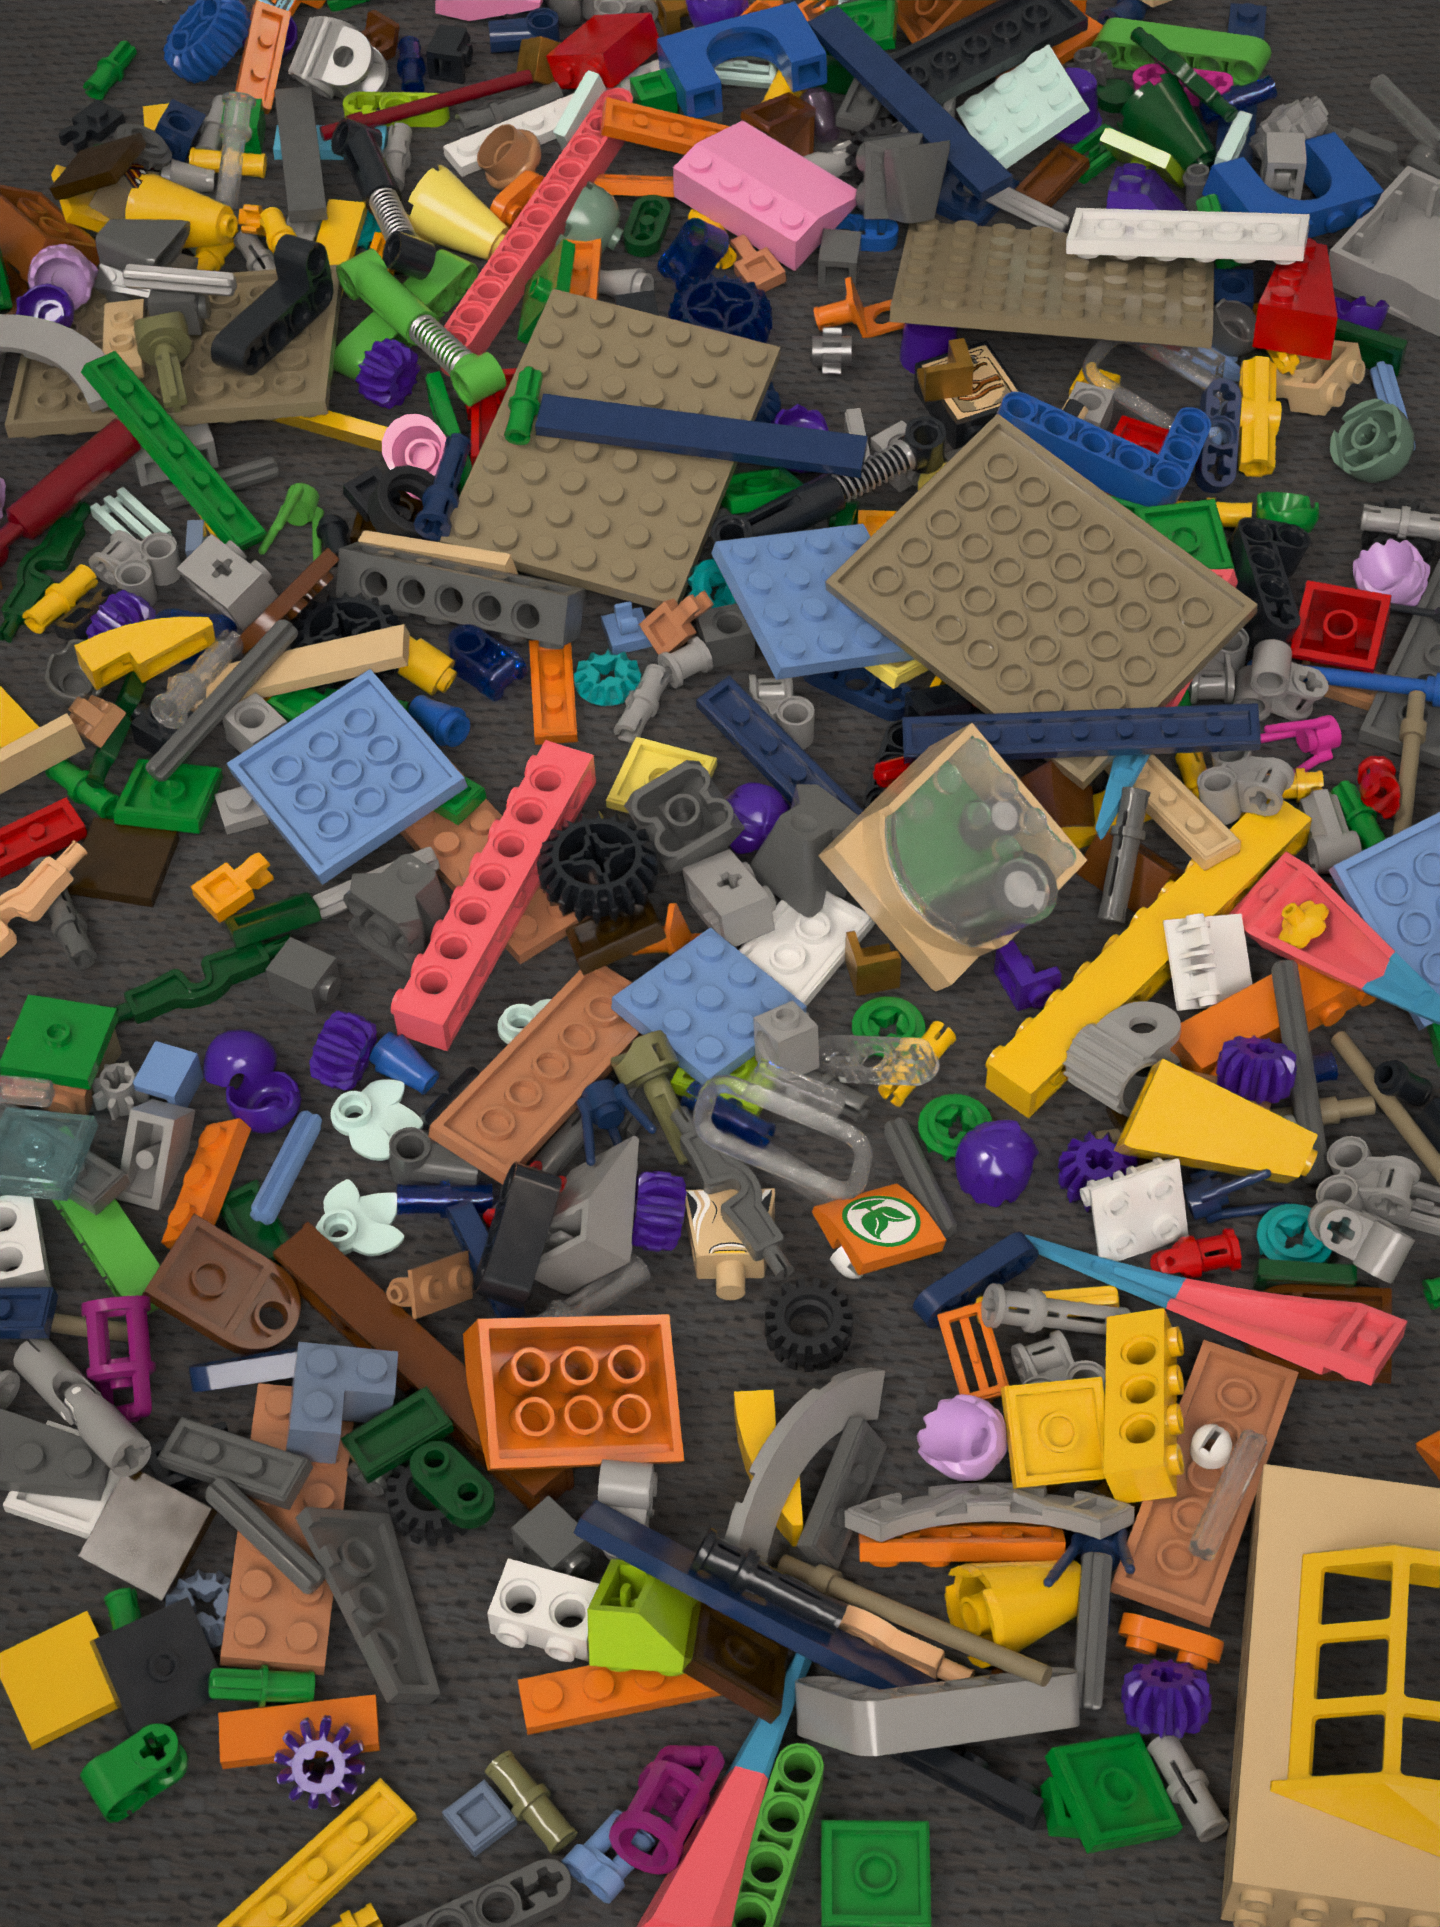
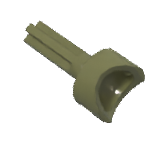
M180 311L135 320L134 335L138 354L144 362L156 366L165 409L173 407L174 412L182 411L181 406L187 405L188 399L180 362L191 351V339L185 316Z
M656 1030L634 1039L627 1053L611 1058V1065L620 1083H624L627 1090L643 1087L644 1093L679 1164L684 1165L689 1161L680 1148V1137L682 1134L670 1118L672 1112L676 1109L680 1112L681 1105L670 1081L665 1077L670 1073V1070L679 1064V1060L666 1034L662 1030Z

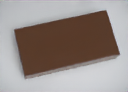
M1060 142L1015 190L1052 207L1090 168L1089 158Z

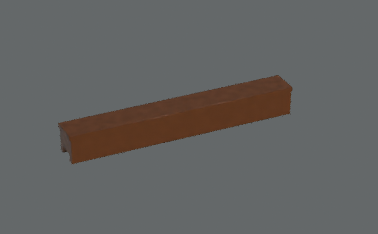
M308 1221L302 1225L303 1228L273 1251L274 1258L284 1266L283 1269L294 1280L299 1295L354 1347L398 1352L396 1386L407 1397L427 1386L453 1423L454 1431L449 1436L529 1511L548 1495L555 1501L564 1492L570 1491L575 1487L572 1467L488 1471L468 1390L466 1367L403 1308L391 1303L386 1293Z

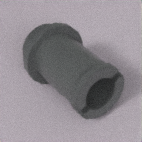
M1204 164L1190 165L1182 176L1183 183L1186 185L1184 206L1188 211H1198L1196 201L1203 197L1202 192L1210 173L1209 168Z

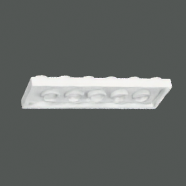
M1076 208L1066 239V254H1077L1078 257L1084 259L1096 258L1099 255H1115L1122 260H1131L1138 256L1155 257L1160 261H1171L1177 257L1194 258L1199 262L1233 259L1235 262L1244 264L1252 263L1256 260H1273L1274 263L1288 265L1304 260L1310 214Z

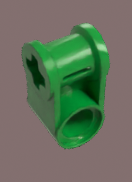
M161 1723L150 1724L112 1750L104 1752L91 1760L83 1768L80 1779L105 1820L109 1823H116L129 1816L126 1812L129 1809L134 1813L145 1802L177 1783L184 1776L188 1768V1756L185 1749L180 1745L176 1733L169 1726ZM149 1738H153L155 1743L150 1745L148 1742ZM163 1750L166 1756L157 1761L153 1755ZM169 1766L172 1769L171 1773H167L166 1769Z

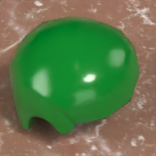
M1261 492L1257 494L1256 517L1294 524L1310 533L1319 520V503L1315 502L1314 508H1311L1310 498L1306 495L1284 492Z

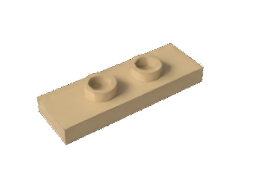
M144 298L105 303L103 353L106 355L116 351L138 378H143L145 375V362L137 351L134 322L137 319L146 318Z

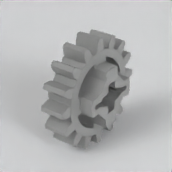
M1317 96L1311 99L1306 97L1301 102L1297 99L1290 104H1281L1272 110L1271 115L1266 120L1260 123V127L1256 130L1258 133L1251 136L1249 145L1258 159L1260 158L1262 161L1266 132L1305 133V140L1310 139L1318 134V129L1322 127L1321 123L1328 119L1327 115L1329 112Z

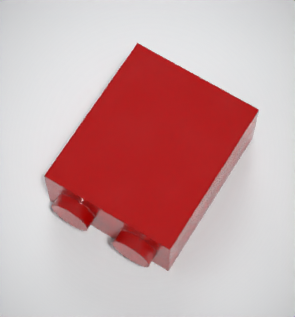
M651 12L594 15L549 52L546 58L554 81L560 85L561 89H577L588 70L599 74L606 88H614L658 50L657 38L659 36Z

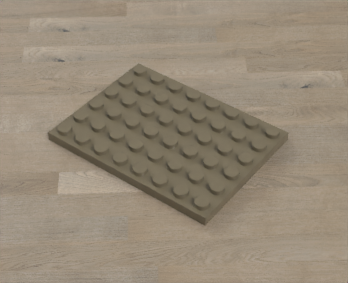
M934 218L929 221L909 223L890 306L889 322L1211 348L1213 337L1214 261L1199 262L1194 258L1180 257L1171 261H1160L1155 257L1138 256L1135 259L1122 260L1115 255H1099L1096 258L1084 259L1078 257L1077 254H1066L1068 233L1054 232L1049 227L1037 226L1031 228V230L1015 229L1013 225L1005 223L986 227L977 226L975 222L968 220L957 221L954 224L939 223Z
M330 265L334 290L330 305L254 375H247L214 364L211 359V346L216 335L278 280L276 269L234 272L237 289L233 296L208 295L211 305L210 318L205 319L201 335H189L191 351L180 362L188 404L181 406L182 411L174 412L173 407L165 409L156 366L145 362V375L143 378H139V380L177 425L187 427L204 423L223 422L230 424L244 420L262 419L270 421L285 417L302 416L311 418L317 415L328 414L342 286L336 274L337 265ZM93 287L91 298L74 310V321L70 329L89 339L103 352L105 303L112 302H109L105 295ZM146 309V317H150L149 310ZM21 353L5 421L8 438H36L43 435H75L83 432H97L114 418L121 422L110 407L92 412L81 390L64 371L56 366L52 367L43 362L26 358Z
M552 289L460 494L458 508H455L451 514L452 527L448 537L442 536L440 543L511 554L517 571L585 588L589 591L655 609L664 601L673 598L679 605L689 585L687 579L693 575V567L697 565L738 462L536 435L535 430L538 415L534 416L529 443L526 445H514L505 439L504 432L510 415L508 401L515 393L519 372L524 370L526 366H532L535 370L542 372L543 381L538 398L540 404L543 394L755 421L780 360L781 347Z
M999 414L994 416L825 581L826 590L985 714L1165 707L1257 614L1258 607L1257 603ZM1116 756L1043 759L1047 762L1052 760L1063 775L1084 790Z

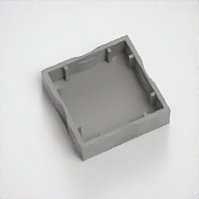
M1407 166L1380 195L1375 207L1368 214L1358 219L1330 250L1329 262L1334 288L1355 298L1365 296L1366 302L1372 306H1376L1380 300H1385L1390 306L1388 313L1439 337L1440 180Z

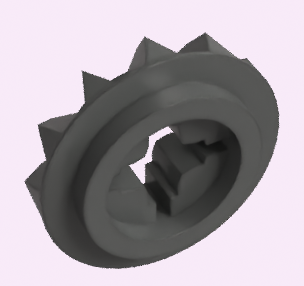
M121 124L117 127L113 135L115 140L141 133L146 142L144 150L133 162L134 164H141L147 170L153 168L160 171L164 166H168L172 158L171 150L156 132L138 124Z

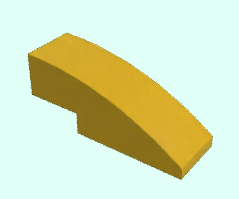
M172 617L128 624L100 633L75 645V650L80 667L97 691L133 670L140 681L144 683L215 644L216 641L213 623L209 617Z
M774 1390L734 1392V1416L737 1439L750 1481L754 1477L749 1473L751 1465L763 1444L776 1427ZM800 1476L790 1491L776 1524V1527L792 1547L797 1545L803 1531Z

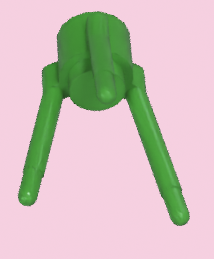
M296 483L290 486L277 518L258 549L259 554L263 555L267 552L269 546L286 522L294 526H303L310 521L312 522L313 561L322 553V540L317 537L316 529L319 520L324 515V510L317 507L319 494L313 487L304 483Z

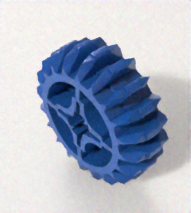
M196 0V3L192 6L189 5L188 10L183 15H180L178 22L172 26L173 31L167 36V43L163 49L165 52L164 60L178 77L185 79L187 82L196 84L200 81H207L211 75L216 76L222 67H226L228 61L231 58H235L237 50L243 47L242 41L249 33L247 30L251 23V13L241 0Z

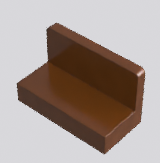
M1111 827L1102 840L1096 834L1084 855L1087 861L1076 872L1102 891L1113 842V836L1110 835ZM1140 843L1127 908L1135 913L1142 907L1148 909L1157 900L1164 885L1170 880L1176 882L1184 874V871Z

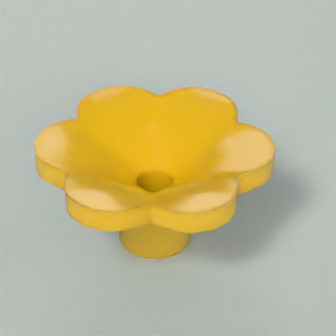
M1311 900L1303 902L1300 906L1295 903L1286 905L1282 910V916L1284 917L1282 921L1283 929L1278 938L1298 949L1304 948L1311 939L1320 936L1326 928L1324 920L1329 914V909L1323 903L1315 904Z

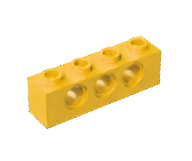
M1164 1308L1107 1317L1103 1474L1114 1499L1124 1503L1176 1497L1177 1475L1184 1474L1183 1454L1180 1445L1177 1444V1435L1184 1433L1183 1415L1180 1405L1177 1404V1395L1184 1394L1183 1376L1180 1366L1177 1365V1357L1184 1355V1344L1180 1328L1178 1326H1171Z

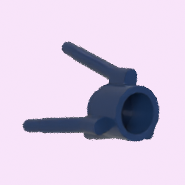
M611 1080L596 1081L588 1085L582 1092V1097L576 1101L581 1113L586 1163L589 1166H593L596 1163L593 1124L598 1125L601 1129H607L613 1146H616L623 1142L617 1126L624 1119L625 1107L648 1133H656V1126L630 1097L624 1083L616 1085Z
M1203 1169L1190 1174L1191 1182L1183 1184L1184 1197L1194 1221L1205 1217L1208 1224L1221 1219L1262 1215L1277 1206L1289 1204L1288 1202L1221 1208V1206L1229 1204L1228 1193L1269 1178L1272 1174L1269 1169L1248 1174L1224 1184L1220 1177L1211 1179V1177L1219 1172Z
M1121 1529L1101 1540L1085 1534H1073L1070 1546L1044 1579V1586L1047 1588L1052 1587L1074 1558L1080 1554L1082 1559V1555L1086 1552L1109 1554L1113 1559L1112 1571L1117 1569L1121 1560L1126 1573L1133 1574L1135 1572V1565L1127 1544V1530ZM1110 1592V1606H1109L1108 1625H1109V1620H1110L1111 1592Z

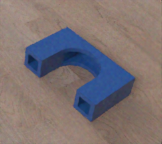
M795 1L657 38L659 69H665L677 92V102L685 116L698 119L723 112L721 80L714 68L722 62L736 57L752 56L770 61L778 67L792 92L827 83L826 52Z
M1335 132L1305 140L1307 164L1304 182L1315 194L1316 199L1296 200L1278 194L1263 182L1244 157L1212 165L1202 195L1216 194L1223 212L1310 214L1308 238L1353 226L1358 219L1368 214L1375 207L1384 190Z

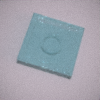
M6 1107L0 1120V1194L68 1201L98 1129L95 1116Z

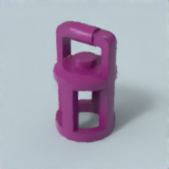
M119 1296L84 1302L81 1304V1315L83 1318H86L90 1368L86 1369L87 1379L95 1382V1388L100 1392L101 1396L113 1405V1390L133 1388L134 1402L115 1407L130 1423L148 1417L152 1411L149 1376L156 1372V1362L151 1361L147 1312L151 1310L150 1297ZM126 1316L129 1357L111 1359L108 1318Z
M706 1745L666 1746L658 1752L653 1762H650L643 1768L638 1780L639 1789L627 1811L622 1812L616 1817L610 1828L609 1839L613 1849L620 1858L632 1867L657 1875L670 1873L677 1867L684 1850L683 1842L694 1821L705 1814L710 1801L709 1793L724 1766V1757L718 1747ZM686 1767H703V1768H702L701 1772L699 1773V1775L697 1776L696 1774H694L691 1770H689V1769L686 1768ZM652 1807L659 1813L672 1818L669 1824L663 1819L650 1814ZM638 1829L647 1831L660 1840L652 1855L644 1853L632 1845L631 1841Z

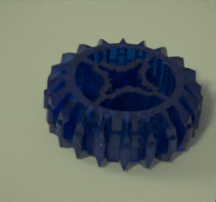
M727 273L723 278H715L710 274L707 280L696 277L693 285L683 284L682 291L674 293V299L670 303V309H668L669 319L762 343H767L773 327L772 306H770V300H767L765 296V290L757 289L755 282L745 283L742 276L730 279Z

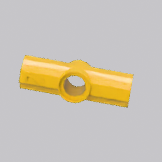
M1255 356L1252 359L1243 360L1239 372V388L1242 399L1238 471L1243 472L1245 476L1249 477L1269 475L1275 469L1276 435L1280 426L1282 407L1281 402L1276 401L1277 364L1272 363L1269 357Z

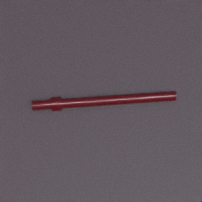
M526 69L363 115L360 111L347 115L346 118L374 128L533 83V78L530 70ZM339 122L319 127L323 141L332 139L333 132Z

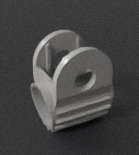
M325 16L309 18L288 70V74L292 75V78H295L304 86H311L312 91L330 100L334 96L344 99L347 95L359 91L382 92L389 74L384 56L376 48L372 47L369 40L355 26L345 21Z
M1132 1002L1118 1007L1104 1016L1097 1024L1090 1023L1079 1031L1072 1040L1069 1050L1066 1051L1067 1058L1063 1063L1066 1066L1064 1075L1069 1077L1068 1082L1119 1114L1129 1117L1147 1077L1135 1075L1139 1070L1145 1067H1152L1162 1058L1182 1068L1179 1058L1170 1051V1048L1177 1043L1181 1035L1179 1016L1171 1008L1155 1002ZM1147 1023L1153 1025L1155 1030L1149 1033H1136L1130 1028L1136 1024Z

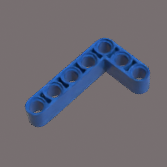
M1010 392L1006 394L996 415L1002 416L1104 492L1147 507L1178 502L1211 429L1210 418L1200 409L1193 407L1180 409L1158 454L1026 393Z

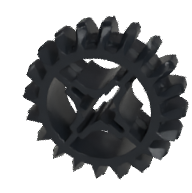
M344 592L342 598L334 599L328 594L325 603L313 601L311 610H301L299 621L293 622V626L298 631V636L290 644L291 649H296L401 625V622L398 620V616L393 614L389 604L379 606L377 596L365 600L362 592L355 598L349 597ZM394 669L374 674L382 682L384 674L394 675ZM355 678L327 685L329 689H338L339 686H345ZM326 684L320 685V686H316V688L319 689V688L325 686Z
M598 811L594 819H587L581 813L578 823L575 824L564 819L562 831L551 830L549 841L542 842L541 856H539V861L537 862L540 888L543 893H546L550 906L559 905V910L563 916L575 912V917L579 923L586 916H591L597 925L602 917L609 916L616 923L619 912L632 916L635 904L646 905L648 894L654 893L657 874H659V861L656 860L657 849L654 846V842L649 841L646 829L637 830L633 819L621 823L617 813L610 819H604L600 811Z

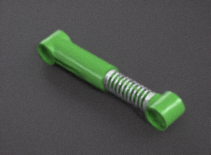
M369 248L336 266L337 277L349 298L353 301L358 299L364 301L408 343L422 348L426 354L448 372L456 393L467 406H473L505 388L506 379L504 373L493 355L489 352H484L480 355L472 353L454 335L447 331L439 323L437 315L387 270L383 259L376 250Z

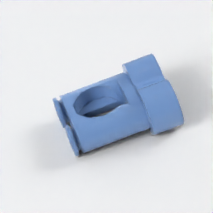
M615 1810L584 1845L576 1844L562 1860V1863L569 1870L573 1878L585 1884L594 1895L607 1904H610L625 1887L623 1880L635 1868L620 1858L618 1854L613 1860L604 1855L612 1846L609 1833L616 1817L622 1813L619 1810ZM642 1829L636 1832L631 1841L632 1845L644 1853H648L656 1844L653 1837Z

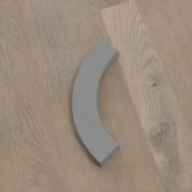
M0 314V355L6 352L22 353L26 358L43 362L52 367L56 366L64 371L81 390L92 412L109 407L81 373L85 363L105 355L100 348L73 329L56 322L38 317Z
M870 1367L841 1372L833 1376L831 1382L820 1390L814 1388L810 1390L787 1412L767 1438L751 1465L749 1473L754 1477L743 1503H735L725 1536L726 1541L745 1551L750 1547L757 1550V1554L761 1555L760 1561L767 1563L770 1544L780 1513L790 1491L808 1462L832 1437L844 1430L849 1417H861L866 1421L878 1420L885 1370Z
M984 1482L932 1486L928 1488L927 1496L902 1500L900 1493H894L850 1507L844 1511L846 1528L879 1542L916 1530L967 1522H1018L1046 1525L1071 1530L1101 1540L1134 1524V1507L1109 1497L1079 1490L1074 1493L1073 1498L1047 1494L1046 1486L1013 1489V1483Z

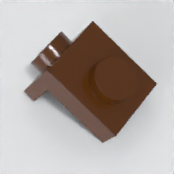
M375 9L369 11L365 30L361 31V33L369 40L372 47L376 48L384 56L386 61L395 57L400 30L399 24Z

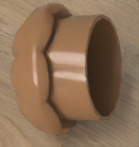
M504 124L494 129L485 138L477 154V163L485 171L487 182L498 190H504L526 170L536 172V168L541 162V146L536 135L528 130L517 129L511 124Z

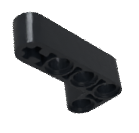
M285 234L278 240L274 251V262L278 280L216 335L211 346V359L214 364L247 375H254L330 305L334 290L327 250L322 243L290 234Z
M1245 517L1240 519L1227 544L1238 581L1236 589L1258 604L1257 614L1244 626V630L1249 636V645L1254 650V647L1259 642L1269 639L1280 640L1289 645L1301 620L1288 578L1292 577L1311 543V539L1308 533L1297 525Z

